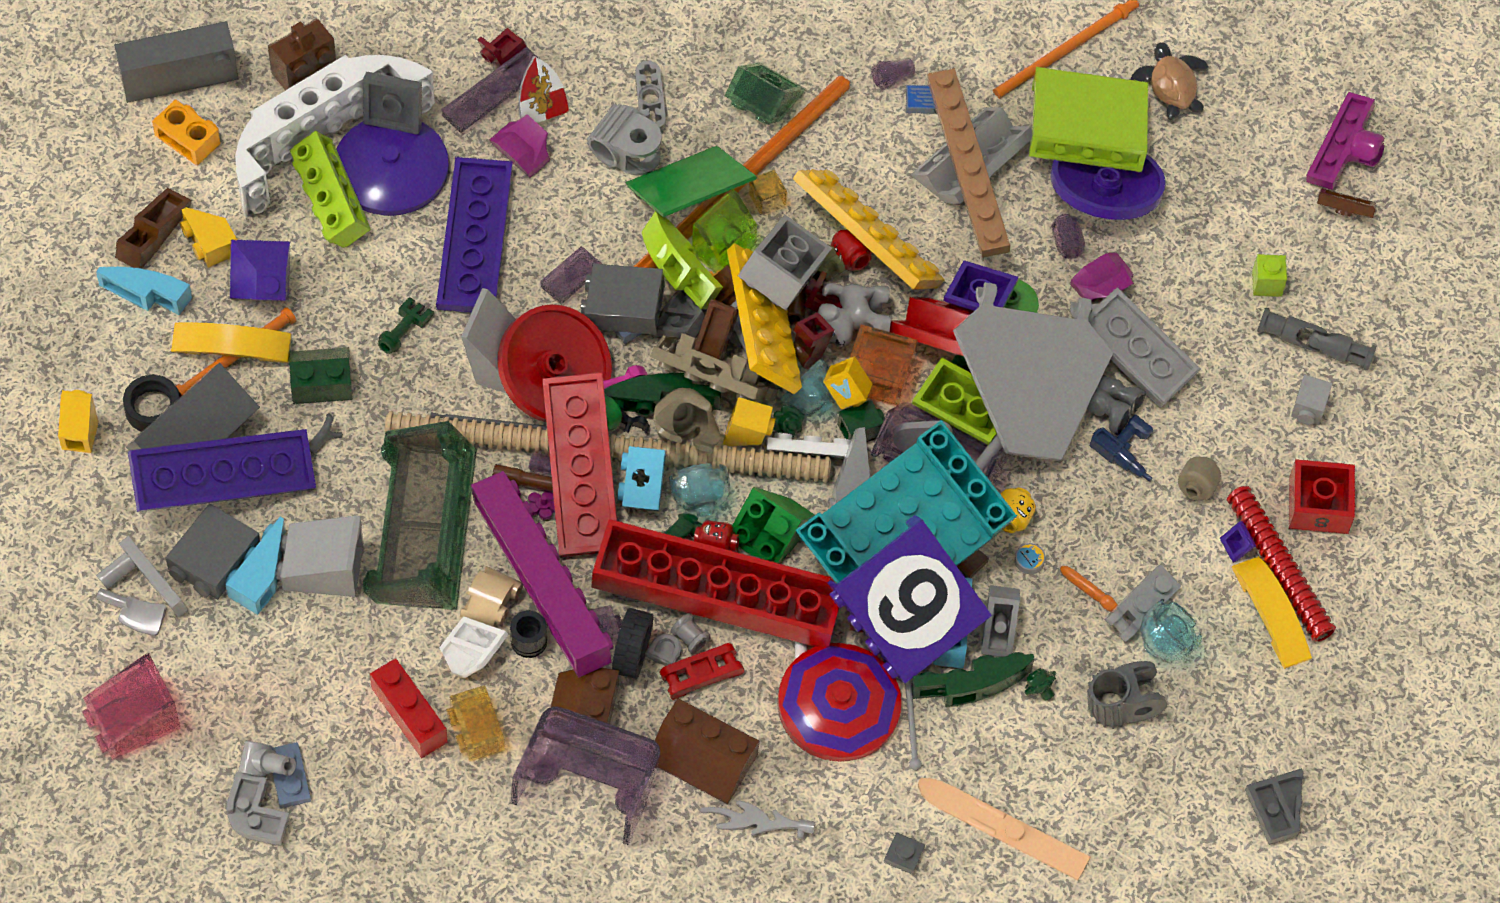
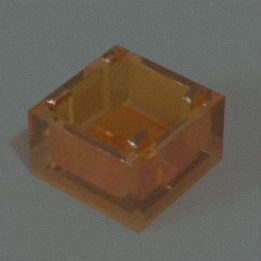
M861 324L850 358L856 357L873 384L868 398L900 406L916 357L918 340Z

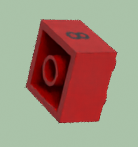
M1295 459L1289 476V529L1349 534L1355 518V464Z

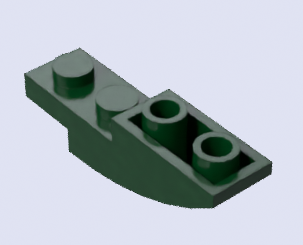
M685 373L644 375L627 379L604 389L605 395L613 398L621 410L636 412L637 415L643 417L652 416L656 404L667 394L678 388H691L700 393L711 403V411L720 410L721 403L720 391L712 389L709 385L693 384V380L684 377Z
M1015 652L1003 657L983 655L972 660L970 671L954 669L948 673L935 674L934 672L920 673L918 676H913L912 697L913 699L943 696L945 707L980 701L1008 689L1032 671L1034 654Z

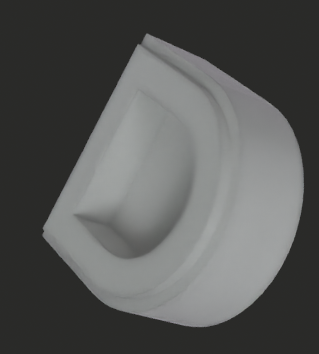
M660 634L651 642L645 657L664 666L677 662L681 655V643L672 634Z

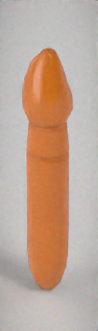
M1060 567L1062 575L1094 600L1100 602L1104 609L1111 612L1118 605L1114 598L1105 594L1071 567Z

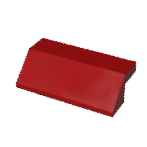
M910 297L906 320H891L889 333L964 356L953 330L974 311L930 297Z

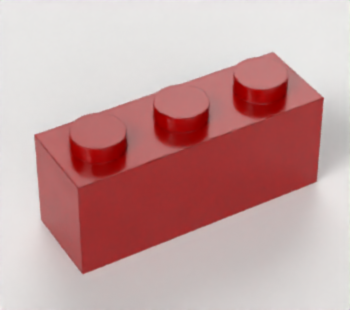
M396 658L369 673L371 689L421 759L448 743L447 728Z

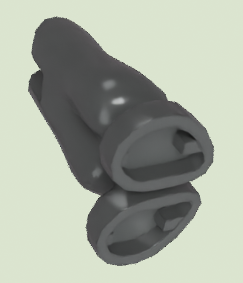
M1103 375L1087 410L1096 416L1107 414L1109 416V430L1118 436L1127 425L1130 414L1134 415L1142 405L1146 391L1138 387H1125L1120 380Z

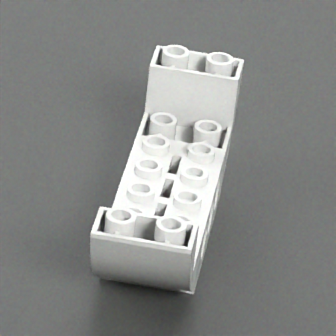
M344 55L252 110L251 119L245 126L238 141L235 156L239 194L245 217L247 218L253 213L260 214L270 204L266 174L277 163L281 161L287 162L293 158L289 149L314 131H318L323 135L335 133L345 122L352 118L358 119L363 116V77L366 71L422 82V114L430 110L435 103L433 72L416 62L401 57L364 55L348 58Z

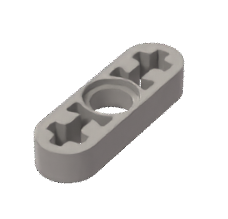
M643 61L635 68L638 110L649 119L650 112L655 111L656 124L662 133L666 126V114L660 67L653 61ZM644 71H650L651 84H646ZM647 94H654L658 97V100L654 103H647L642 98Z

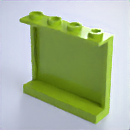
M1036 67L1032 84L1034 102L1032 138L1029 147L1030 157L1142 172L1147 154L1148 82Z

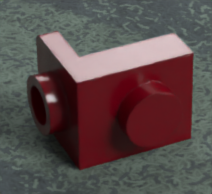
M508 28L490 43L482 36L477 39L482 48L480 51L481 56L489 64L494 62L502 69L527 48L524 40Z
M824 271L821 272L818 280L813 277L811 278L804 292L809 295L804 306L816 313L819 307L826 303L842 308L839 297L833 294L822 295V283L827 275Z

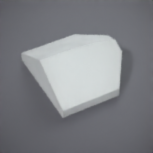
M463 616L439 648L451 672L460 678H466L485 667L508 634L504 630Z

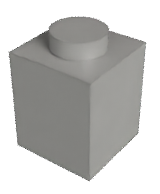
M1304 374L1291 417L1297 418L1300 423L1305 425H1320L1332 383Z

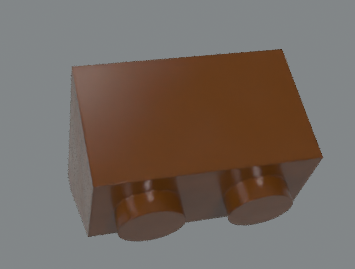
M601 667L579 678L573 669L558 673L545 729L606 741L619 687V671Z

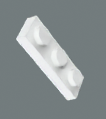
M774 433V438L768 437L767 452L773 450L777 453L783 451V453L792 452L793 454L802 453V455L811 454V456L820 455L821 457L830 456L831 458L844 459L851 440L834 438L833 443L822 442V437L804 436V440H793L792 434Z

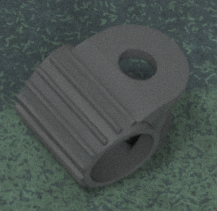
M1137 661L1120 665L1116 669L1107 668L1102 671L1099 670V673L1092 675V681L1088 682L1087 698L1090 717L1096 719V724L1101 723L1103 728L1109 726L1114 729L1115 726L1122 727L1123 723H1137L1161 714L1167 708L1166 698L1160 695L1159 692L1142 696L1139 686L1151 683L1152 679L1157 675L1155 664L1150 661ZM1106 693H1114L1122 697L1121 700L1112 704L1100 702L1097 698Z

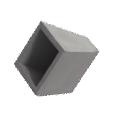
M347 516L289 524L288 535H283L281 540V553H285L283 562H278L276 579L281 580L282 590L356 597L364 545L361 516Z

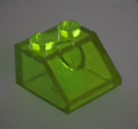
M734 189L693 224L692 246L694 250L692 254L715 273L729 265L727 249L734 243L744 249L748 248L751 250L757 242V223Z

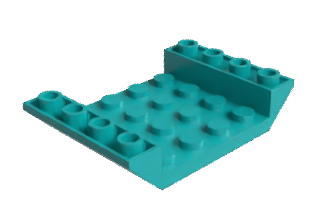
M940 420L920 435L914 445L823 514L817 513L796 529L795 532L837 584L906 531L909 527L905 522L914 515L925 522L956 566L992 540L1017 515L944 422Z

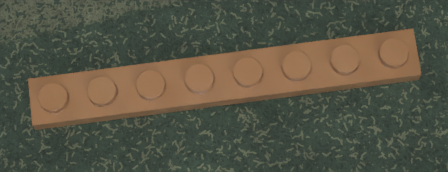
M954 68L928 73L927 81L981 257L1009 253L1010 243L956 70Z

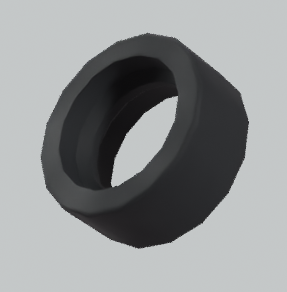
M154 374L141 376L132 381L125 389L123 405L126 419L133 428L140 432L161 414L149 417L137 413L134 404L139 396L146 392H162L168 396L170 400L169 406L180 397L175 384L164 376Z

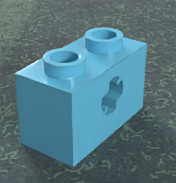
M629 446L628 453L623 452L621 470L626 471L625 483L619 482L618 500L623 501V507L653 511L660 510L666 457L665 450ZM644 470L645 475L650 477L649 482H644L645 486L639 487L638 482L633 480L634 474L639 475L638 471Z

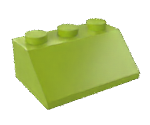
M941 358L912 400V404L989 445L997 435V432L972 374Z

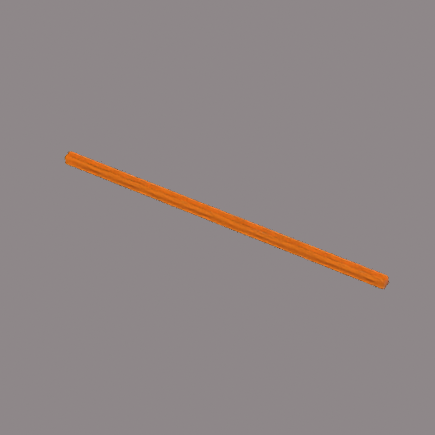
M842 75L833 80L749 158L743 166L757 175L850 88L849 80ZM746 184L703 201L676 228L686 239L690 238ZM649 252L633 266L657 268Z

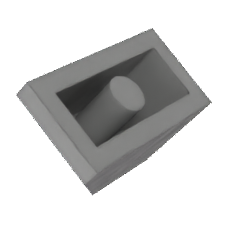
M989 586L987 609L992 616L984 623L981 654L1003 657L1012 653L1020 604V589Z

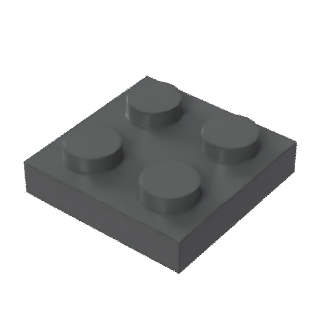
M366 71L363 77V124L419 134L422 128V82Z

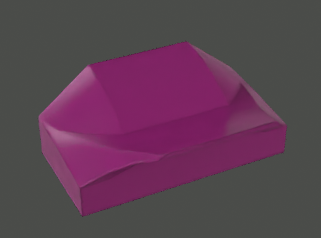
M528 114L517 121H510L489 139L493 146L510 161H513V164L529 178L550 161L546 149L548 132Z
M1110 252L1085 265L1071 279L1070 285L1081 298L1091 299V302L1098 298H1106L1117 287L1123 291L1133 285L1132 278L1134 274L1117 252Z

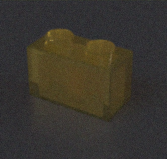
M485 685L449 696L450 708L446 709L447 717L451 727L457 725L459 735L455 736L457 746L461 754L466 752L469 762L505 751L504 736Z

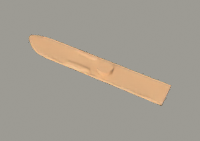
M921 778L918 782L921 795L938 809L1076 880H1079L1091 858L952 785L932 778Z

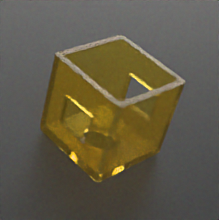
M775 170L758 175L756 180L749 182V195L760 215L762 214L763 201L778 195L783 205H786L787 190Z

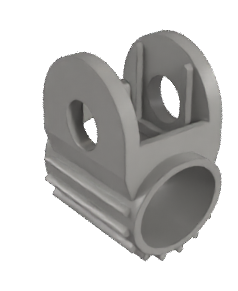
M614 104L589 135L587 144L596 158L606 166L616 167L630 175L640 176L652 172L659 165L661 158L659 147L662 136L658 125L645 117L640 111L628 105ZM630 157L645 159L643 161L636 162L633 161Z

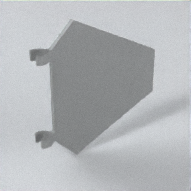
M984 283V288H976V299L979 307L953 330L1005 453L1060 461L1113 355L1112 350L1088 322V316L1091 311V299L1079 298L1078 302H1071L1070 312L1073 318L996 307L993 305L996 297L997 286L992 283Z

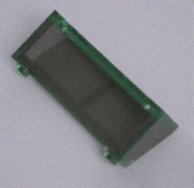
M449 421L385 431L381 453L383 459L391 466L378 568L377 570H369L363 579V592L376 604L455 610L458 605L472 493L471 485L473 484L477 449Z

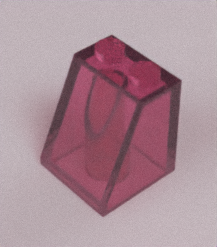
M149 653L143 655L83 697L86 709L82 711L83 717L89 728L95 726L98 735L94 736L101 753L107 751L111 760L181 729L175 703Z

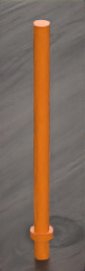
M1128 0L1124 4L1119 3L1115 5L1113 11L993 89V93L1000 99L1035 75L1036 67L1047 68L1122 18L1124 20L1128 18L1129 13L1139 7L1138 1Z

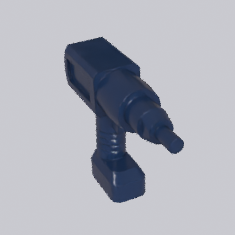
M1134 414L1117 438L1104 427L1097 429L1093 433L1089 446L1111 464L1115 462L1122 469L1130 470L1136 476L1144 477L1149 482L1153 479L1146 473L1147 470L1144 466L1137 462V458L1128 451L1132 446L1128 441L1134 434L1140 439H1148L1153 433V427L1142 418Z

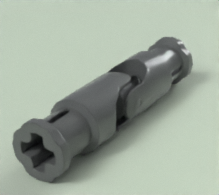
M1265 308L1257 330L1260 333L1265 331L1280 337V340L1314 352L1322 350L1330 358L1341 362L1350 361L1363 366L1364 370L1367 371L1377 348L1374 345L1368 347L1354 342L1353 338L1340 333L1328 334L1322 327L1292 316L1287 318L1270 312L1269 308ZM1303 328L1314 330L1309 337L1308 345L1303 343L1298 337V331Z

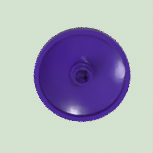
M361 122L344 135L336 148L362 209L369 213L397 216L419 210L437 197L448 177L449 160L445 144L440 136L423 122L419 134L363 124Z
M1146 154L1142 172L1053 160L1050 175L1054 190L1067 204L1088 215L1111 220L1133 219L1152 212L1160 204L1166 184L1161 167L1148 154Z

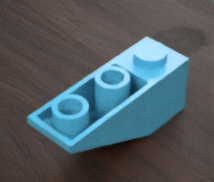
M279 517L274 525L270 524L263 532L262 540L256 547L252 546L247 551L242 565L238 570H232L226 579L228 597L257 615L276 593L278 583L276 579L278 562H281L282 558L281 540L282 536L286 534L284 518Z

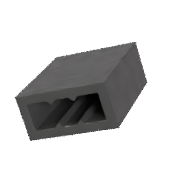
M593 263L591 275H586L585 292H588L587 299H582L581 313L587 316L599 330L657 334L665 288L663 269Z
M209 503L166 556L168 572L178 582L186 580L191 583L195 591L201 596L207 598L210 595L218 600L226 590V579L230 572L234 569L238 570L244 562L247 551L252 546L256 547L260 542L259 532Z

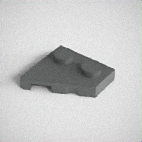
M677 290L660 312L657 334L654 335L657 337H663V335L675 336L677 339H680L681 334L685 333L692 337H697L705 314L684 290Z
M1302 768L1249 784L1245 788V792L1269 845L1296 837L1300 832L1301 789L1304 776Z

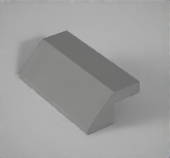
M986 107L971 120L989 177L1032 138L1031 127L1013 126L1003 108ZM945 143L919 166L911 176L944 203L961 204L964 198L947 143Z

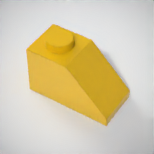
M738 397L730 415L722 445L731 447L761 445L765 435L771 436L775 424V419L771 418L773 407Z

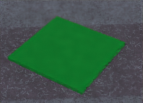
M716 145L625 183L629 189L661 216L665 217L747 184L757 178L755 174Z

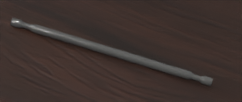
M431 412L430 414L431 418H435V416H440V418L449 417V420L458 418L459 421H463V419H468V422H472V420L474 419L477 420V423H481L483 420L486 421L487 424H491V422L493 421L496 423V425H500V423L503 422L505 423V426H509V424L512 423L514 424V427H518L519 424H522L524 428H528L529 425H532L533 429H537L538 426H541L542 430H546L547 426L537 424L519 423L450 414L442 415Z

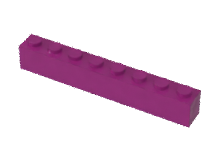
M502 471L472 484L473 501L537 610L545 618L549 630L577 677L579 678L612 663L610 650L614 647L607 632L602 633L599 629L600 623L594 610L588 611L585 606L586 599L582 590L579 587L575 589L568 567L566 565L562 567L559 563L560 557L556 547L553 544L548 545L545 540L547 537L542 524L534 522L532 509L527 501L522 502L520 499V490L515 480L509 481L505 472Z

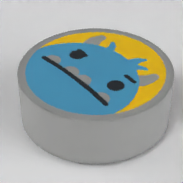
M1023 544L1016 551L1015 565L1025 574L1038 573L1044 567L1045 552L1036 544Z

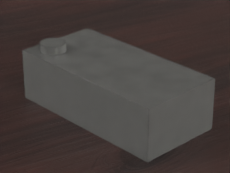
M227 21L114 44L127 103L239 80L235 50Z
M218 363L135 437L126 448L130 451L226 439L255 413L260 406L222 364Z

